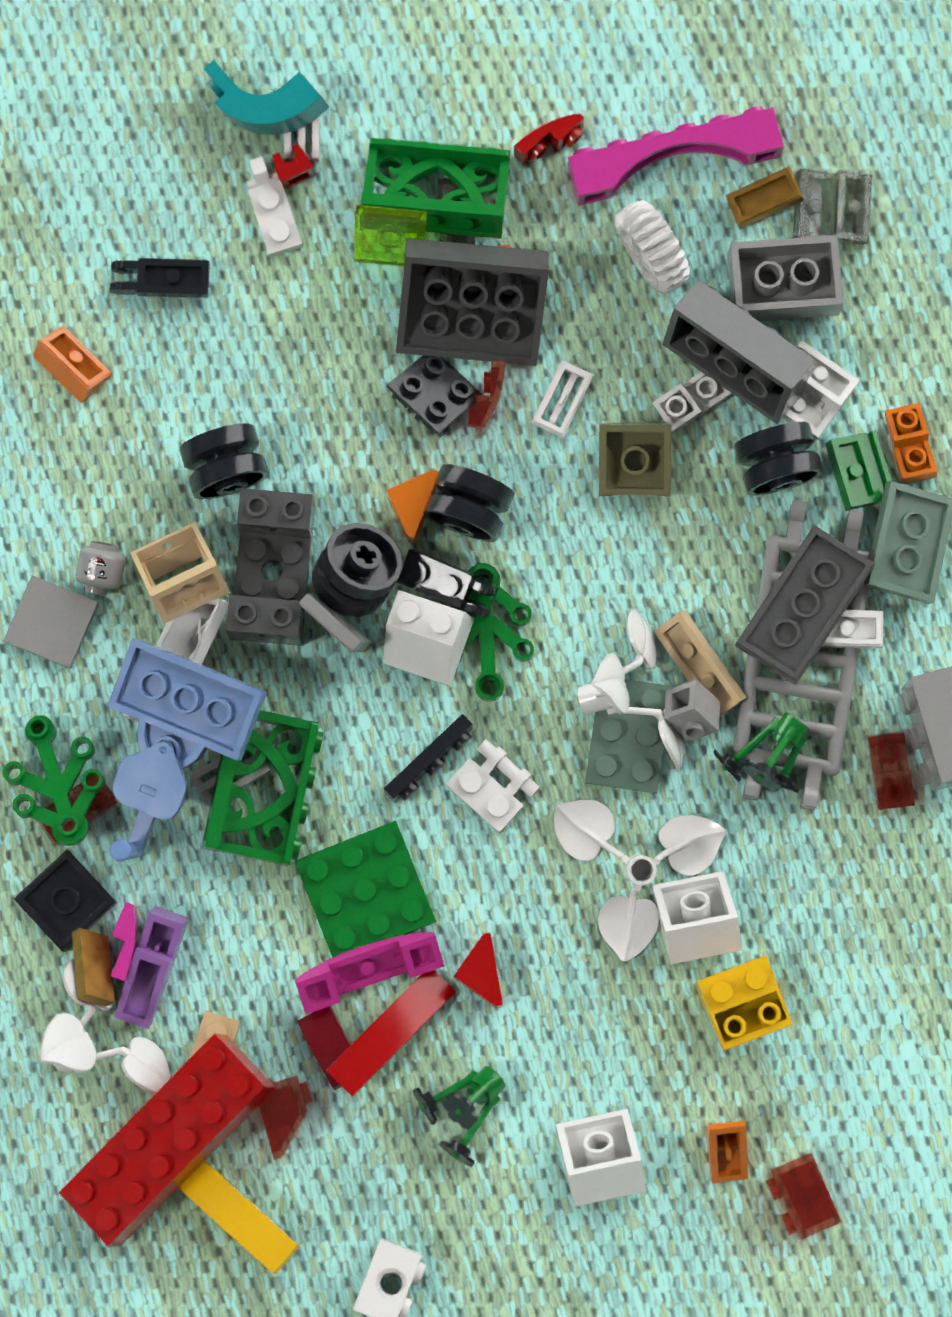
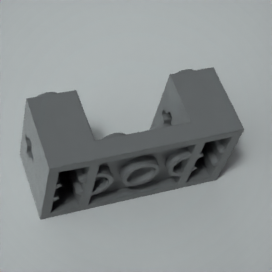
M240 489L237 517L240 539L234 595H229L226 632L230 640L302 646L305 610L300 606L299 602L307 594L316 507L313 494ZM271 562L278 563L283 568L282 576L275 581H269L262 575L265 565Z

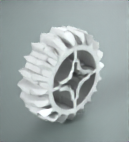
M639 200L636 203L629 204L616 215L615 226L621 238V243L639 272L650 283L652 288L660 293H667L683 285L684 281L689 279L690 268L688 260L685 258V252L682 250L673 231L667 225L666 220L661 217L659 211H656L653 205L644 200Z

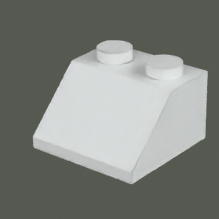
M398 590L386 623L383 663L451 686L474 618L466 612Z
M724 871L652 885L670 965L742 950L738 915Z
M628 1109L556 1124L574 1207L647 1191L642 1160Z

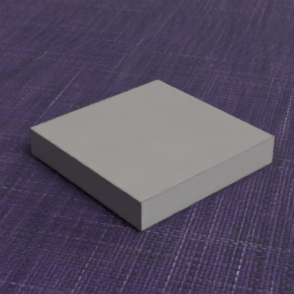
M32 575L3 641L71 669L99 603Z
M307 593L299 602L305 611L350 652H366L373 644L343 614L330 609L320 600L317 594Z

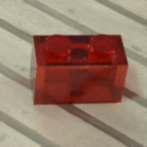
M806 1153L767 1170L770 1178L765 1180L772 1199L774 1201L780 1199L786 1213L781 1214L780 1217L789 1236L795 1233L797 1239L802 1240L842 1222L812 1153Z

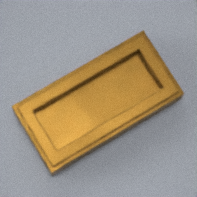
M790 166L725 195L739 229L804 201Z
M79 928L72 933L78 1000L107 1007L115 1002L108 936Z

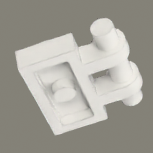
M486 739L477 749L487 758L483 765L480 767L469 757L445 785L500 834L524 807L514 795L522 789L528 796L532 797L539 790L540 786L530 778L532 774L525 768L520 769L506 757L508 753L500 746L496 748ZM496 767L512 780L506 788L502 787L490 776V773Z

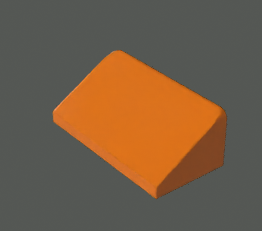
M61 326L40 340L33 354V357L80 403L86 401L112 375V372L64 326Z

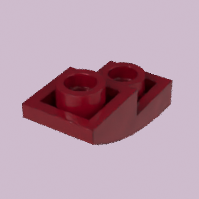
M329 1006L308 1014L298 1020L297 1023L330 1085L334 1090H337L342 1086L326 1070L345 1052L352 1042L348 1039L333 1007Z

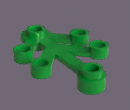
M479 563L472 566L468 572L477 575L476 578L486 576L490 581L489 584L497 587L498 592L496 596H486L479 591L471 590L468 599L472 601L477 599L478 603L486 605L491 610L488 617L478 615L474 617L463 651L479 635L481 675L476 679L475 691L481 700L493 702L498 700L504 691L503 679L496 673L493 634L513 650V656L518 661L524 662L531 659L534 653V646L528 639L519 637L492 613L491 599L510 613L512 623L517 626L527 625L531 620L532 612L528 605L517 602L500 587L501 579L495 567L490 564ZM450 606L451 608H454V609H457V610H460V611H463V612L465 611L464 609H458V608H456V607ZM517 609H524L528 616L525 620L519 621L514 617V612ZM520 644L528 645L530 648L529 654L526 656L518 655L516 652L517 646ZM493 682L497 687L496 691L492 694L485 693L482 689L484 683Z
M38 715L27 722L25 734L30 742L38 748L47 780L27 772L22 764L16 761L9 762L4 766L3 777L10 785H21L54 800L57 813L38 806L28 794L18 795L13 800L12 807L19 817L32 818L52 827L54 838L62 845L73 846L82 842L88 833L89 825L85 815L96 794L104 789L105 778L96 769H89L84 772L81 778L84 788L72 807L68 795L86 761L94 756L95 746L87 737L81 736L76 738L71 744L73 755L61 774L52 745L57 735L56 727L48 717ZM44 724V730L41 733H33L36 725ZM88 744L87 752L79 754L77 751L79 746ZM13 769H20V774L17 778H9V774ZM91 777H99V782L95 786H88V780ZM22 802H30L28 810L19 811ZM67 822H75L73 830L69 832L64 831V825Z

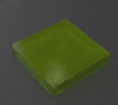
M356 205L354 262L403 266L406 238L426 240L427 211Z

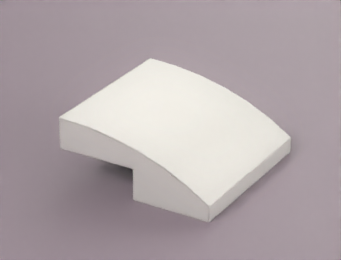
M801 340L797 347L803 348L816 361L802 396L782 420L786 423H809L815 443L860 380Z

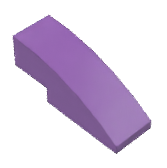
M157 906L149 912L139 946L133 955L114 1018L146 1029L150 1028L179 951L189 920L188 917Z

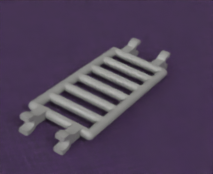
M793 500L790 505L786 537L772 535L767 540L756 612L782 574V572L777 571L780 550L796 553L804 541L801 540L807 502ZM850 509L846 517L843 543L869 559V551L858 550L864 512ZM861 586L852 600L851 610L865 611L869 587ZM845 648L844 654L819 650L811 662L813 664L841 668L838 689L797 683L795 685L791 681L760 676L762 663L748 655L743 692L747 698L740 703L733 755L749 742L751 725L766 728L774 716L778 719L782 718L780 715L754 711L757 690L836 703L832 725L798 719L809 728L806 735L830 739L827 760L798 755L792 769L806 771L800 808L814 811L817 808L821 774L836 775L840 771L859 648ZM754 748L741 760L755 764L758 762L765 764L773 751ZM783 752L775 766L784 767L789 753ZM748 774L746 775L743 798L757 801L760 795L761 784L753 781Z

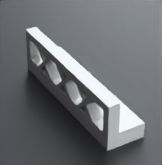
M217 598L167 622L156 646L202 665L228 610L229 602ZM124 714V715H123V716H125V717H127V718H129V719H131V720H133V721L139 723V719H136V718H134V717H131V716H129V715H127V714Z

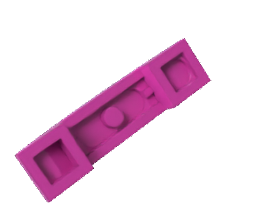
M415 933L380 940L337 955L308 970L295 979L304 1012L308 1014L340 1003L339 995L406 972L412 978L444 967L435 933Z

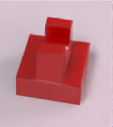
M298 143L292 145L295 157L291 162L283 161L279 152L272 155L276 173L284 189L316 176L308 155H306Z

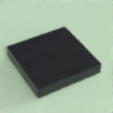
M68 849L14 898L18 905L63 953L73 944L72 933L79 928L89 930L117 904L115 899Z

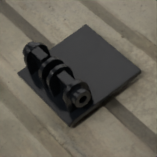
M421 356L386 386L393 393L391 397L394 400L397 399L408 408L407 412L409 414L414 412L416 414L414 419L416 421L422 419V423L430 430V434H437L440 438L446 434L450 428L449 425L483 396L443 357Z

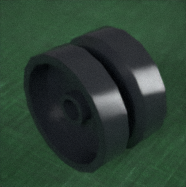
M792 422L773 426L752 433L734 444L738 464L750 467L743 475L748 495H765L790 489L822 475L823 467L819 454L806 451L814 442L809 423Z
M240 423L212 429L187 440L179 447L184 468L194 471L189 477L194 498L202 500L224 497L240 492L241 488L248 489L268 477L269 471L264 456L254 453L259 446L254 425Z
M443 464L435 480V485L442 493H434L429 496L423 514L434 523L461 535L485 542L497 541L503 526V522L497 514L506 513L509 510L515 495L513 490L502 482L478 471L457 465Z
M360 523L341 526L330 536L324 550L315 563L312 571L313 587L320 600L338 613L354 617L372 614L383 605L390 590L399 579L403 568L401 552L395 541L384 531L376 527Z

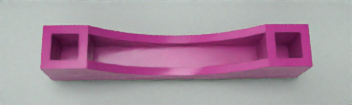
M756 106L745 110L742 115L730 117L728 114L718 115L711 118L709 123L696 125L692 122L685 123L676 127L675 131L663 134L661 131H651L642 135L641 139L630 142L627 139H618L608 143L607 147L594 150L592 147L581 148L573 152V155L568 156L567 167L576 202L580 206L612 198L621 185L637 171L655 161L673 155L687 153L715 154L734 159L745 165H751L780 158L784 144L774 108L763 109L762 106Z

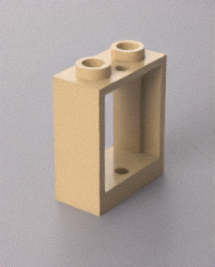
M196 522L130 552L164 624L230 593ZM165 543H170L168 547H163ZM203 558V563L162 583L155 584V579L196 559Z

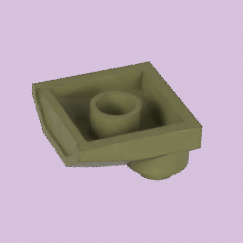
M599 424V496L657 495L671 497V424Z

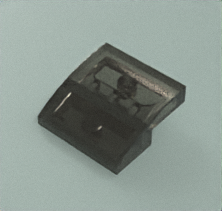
M800 169L796 172V181L804 201L794 205L793 238L837 235L838 244L865 245L869 243L872 175L838 170L834 174L808 169Z

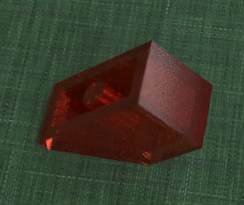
M299 1076L273 1082L272 1084L276 1089L259 1105L274 1160L284 1158L309 1113L307 1104L313 1103L308 1082L301 1083Z

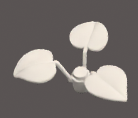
M632 608L628 616L627 628L630 642L637 653L635 660L622 667L614 653L607 654L601 662L592 683L578 688L579 703L585 714L607 710L608 715L619 713L620 715L639 714L655 716L659 721L658 729L662 742L674 762L675 772H678L681 769L684 757V737L664 720L665 709L662 711L660 709L629 707V694L624 682V675L642 665L643 662L647 669L653 668L657 656L656 643L649 625L637 609Z
M587 799L559 803L555 806L553 816L556 836L563 849L572 857L578 860L590 861L596 858L602 847L625 863V875L634 883L629 899L621 895L611 897L601 906L598 914V927L603 939L613 949L618 958L624 962L641 953L651 942L657 931L659 914L655 903L646 898L636 899L638 891L641 890L642 885H647L654 880L657 873L656 866L659 865L660 861L668 856L669 864L676 872L688 876L699 874L706 870L714 861L720 844L726 835V830L721 825L708 818L695 815H681L668 820L659 831V841L665 850L661 851L653 859L642 854L628 857L606 842L615 831V820L612 812L604 804Z
M73 955V958L64 968L63 982L70 997L79 1005L87 1006V1011L80 1021L75 1016L67 1013L58 1014L50 1021L43 1036L39 1061L53 1064L62 1072L74 1071L82 1073L90 1070L94 1066L95 1060L123 1055L125 1057L122 1060V1070L126 1076L138 1087L156 1093L171 1077L166 1057L154 1042L146 1038L136 1037L129 1042L128 1048L118 1047L96 1053L89 1034L84 1032L83 1027L95 1013V1008L107 1011L112 1007L113 1003L105 1007L78 1000Z

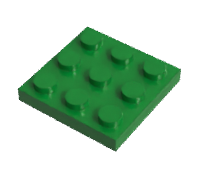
M396 820L295 860L332 958L360 946L406 935L436 923Z

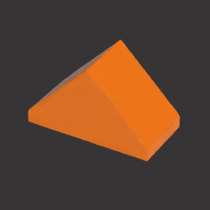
M430 470L387 489V497L406 539L414 545L426 517L423 511L428 498L437 489L435 480L439 471Z
M745 1121L705 1125L711 1182L719 1183L748 1179Z

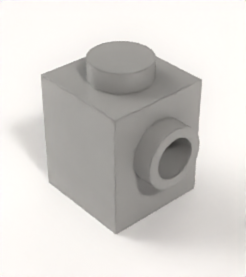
M693 680L666 690L664 720L688 742L719 731L720 701L699 681Z

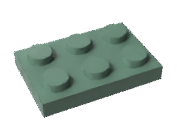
M895 481L886 482L869 557L876 564L863 586L925 604L934 603L952 521V498Z
M625 679L624 682L629 694V707L660 709L662 711L665 709L666 690L671 689L672 686ZM607 710L595 712L585 784L657 794L664 747L658 729V719L652 715H620L619 713L608 715Z

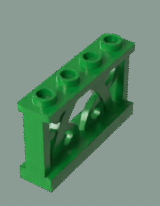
M370 138L361 197V226L502 239L510 151L496 148L436 144L424 141ZM379 167H389L390 174L396 179L384 176L380 172ZM439 172L454 182L460 189L447 193L441 199L427 198L420 188L412 184L423 177ZM486 177H496L492 184L477 187L485 182ZM375 181L382 186L388 187L384 194L374 193ZM497 193L496 205L484 203L482 196Z
M260 710L256 721L276 725V727L270 732L267 739L252 731L245 751L250 752L252 757L256 749L260 752L252 765H245L241 760L237 761L225 755H220L201 849L288 866L291 863V859L297 860L299 856L301 838H296L298 824H305L309 803L303 802L306 788L312 789L316 768L310 766L313 753L319 754L323 732L318 731L319 722ZM286 730L295 731L302 741L300 751L297 754L288 752L287 745L292 740L283 742L277 750L272 745L277 735ZM267 758L279 775L285 792L267 808L255 813L250 795L240 786L232 784L234 776H244L253 773ZM300 763L297 780H295L289 765ZM240 798L244 801L247 809L246 817L241 818L242 808L238 812L232 811L230 803L233 799ZM291 804L289 819L287 822L284 818L278 816V814H280ZM262 824V832L268 839H271L269 834L271 828L278 827L281 829L283 836L281 844L275 849L263 848L256 839L255 827ZM247 830L251 847L220 841L222 833Z

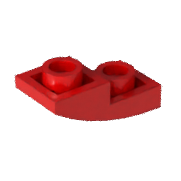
M580 113L567 115L540 126L514 145V157L524 166L530 159L535 162L541 158L549 148L547 143H550L558 152L565 145L571 148L584 134L582 131L584 128V117Z

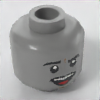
M91 541L90 546H85L80 550L76 579L86 585V592L107 595V589L120 587L125 566V556L118 551V545Z

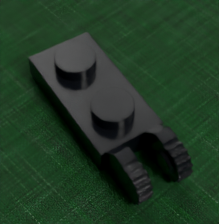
M138 258V261L116 260L111 262V271L114 273H137V282L117 281L110 283V292L113 294L209 298L210 262L208 260Z
M416 549L408 550L399 579L397 580V583L482 617H488L491 609L482 603L468 599L471 590L474 589L486 596H496L498 592L497 587L477 579V575Z

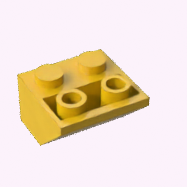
M766 955L701 979L695 983L707 1018L723 1051L793 1025Z

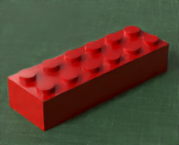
M214 1033L58 1193L107 1247L122 1246L276 1087L227 1035Z

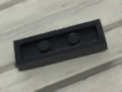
M461 714L383 788L384 793L394 803L399 798L403 801L409 799L419 789L420 786L416 782L423 775L428 773L430 776H433L446 763L442 757L452 748L459 751L470 741L472 736L469 732L473 729V724L464 714Z

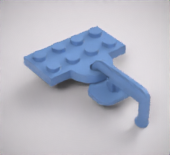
M132 638L107 707L139 719L137 737L141 751L121 761L113 782V792L117 800L139 812L128 842L120 839L113 842L110 846V855L113 859L124 861L139 858L144 852L155 819H169L179 812L188 790V784L182 768L190 767L202 759L207 749L237 761L242 760L267 694L266 691L138 638Z

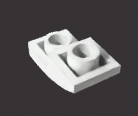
M699 372L684 384H678L652 404L666 424H671V431L675 432L733 395V393L722 387L713 378Z

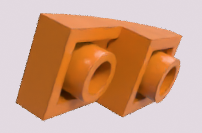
M920 403L885 410L887 429L901 483L909 484L936 478L938 471L928 442L929 432Z

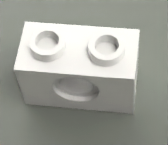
M381 1238L353 1310L370 1317H407L413 1301L407 1298L408 1291L412 1283L419 1286L426 1268V1264L420 1262L423 1254ZM389 1272L398 1274L402 1280L401 1290L395 1294L386 1293L381 1287L383 1275Z

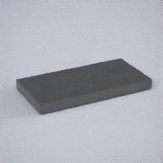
M814 525L735 643V646L797 685L876 563Z

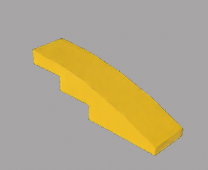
M206 1160L179 1187L196 1205L274 1275L282 1269L300 1248L276 1223Z

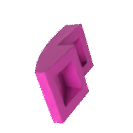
M128 902L125 903L112 934L114 938L125 943L111 976L124 982L126 981L134 952L139 943L137 907Z

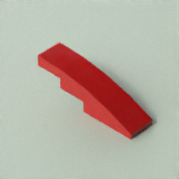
M435 970L422 974L326 1071L354 1097L439 1011L456 991Z

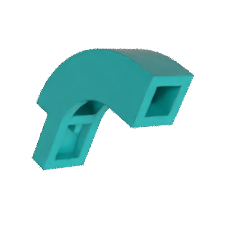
M215 60L204 68L211 78L206 84L219 97L214 102L216 106L234 124L253 133L279 135L296 131L313 122L329 108L322 96L300 71L278 90L268 94L257 95L240 89Z

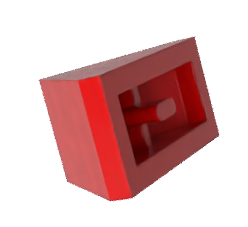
M491 932L484 933L453 978L494 1008L503 1007Z

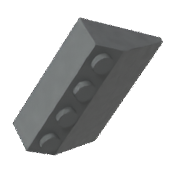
M406 238L396 353L537 366L549 273L548 251Z

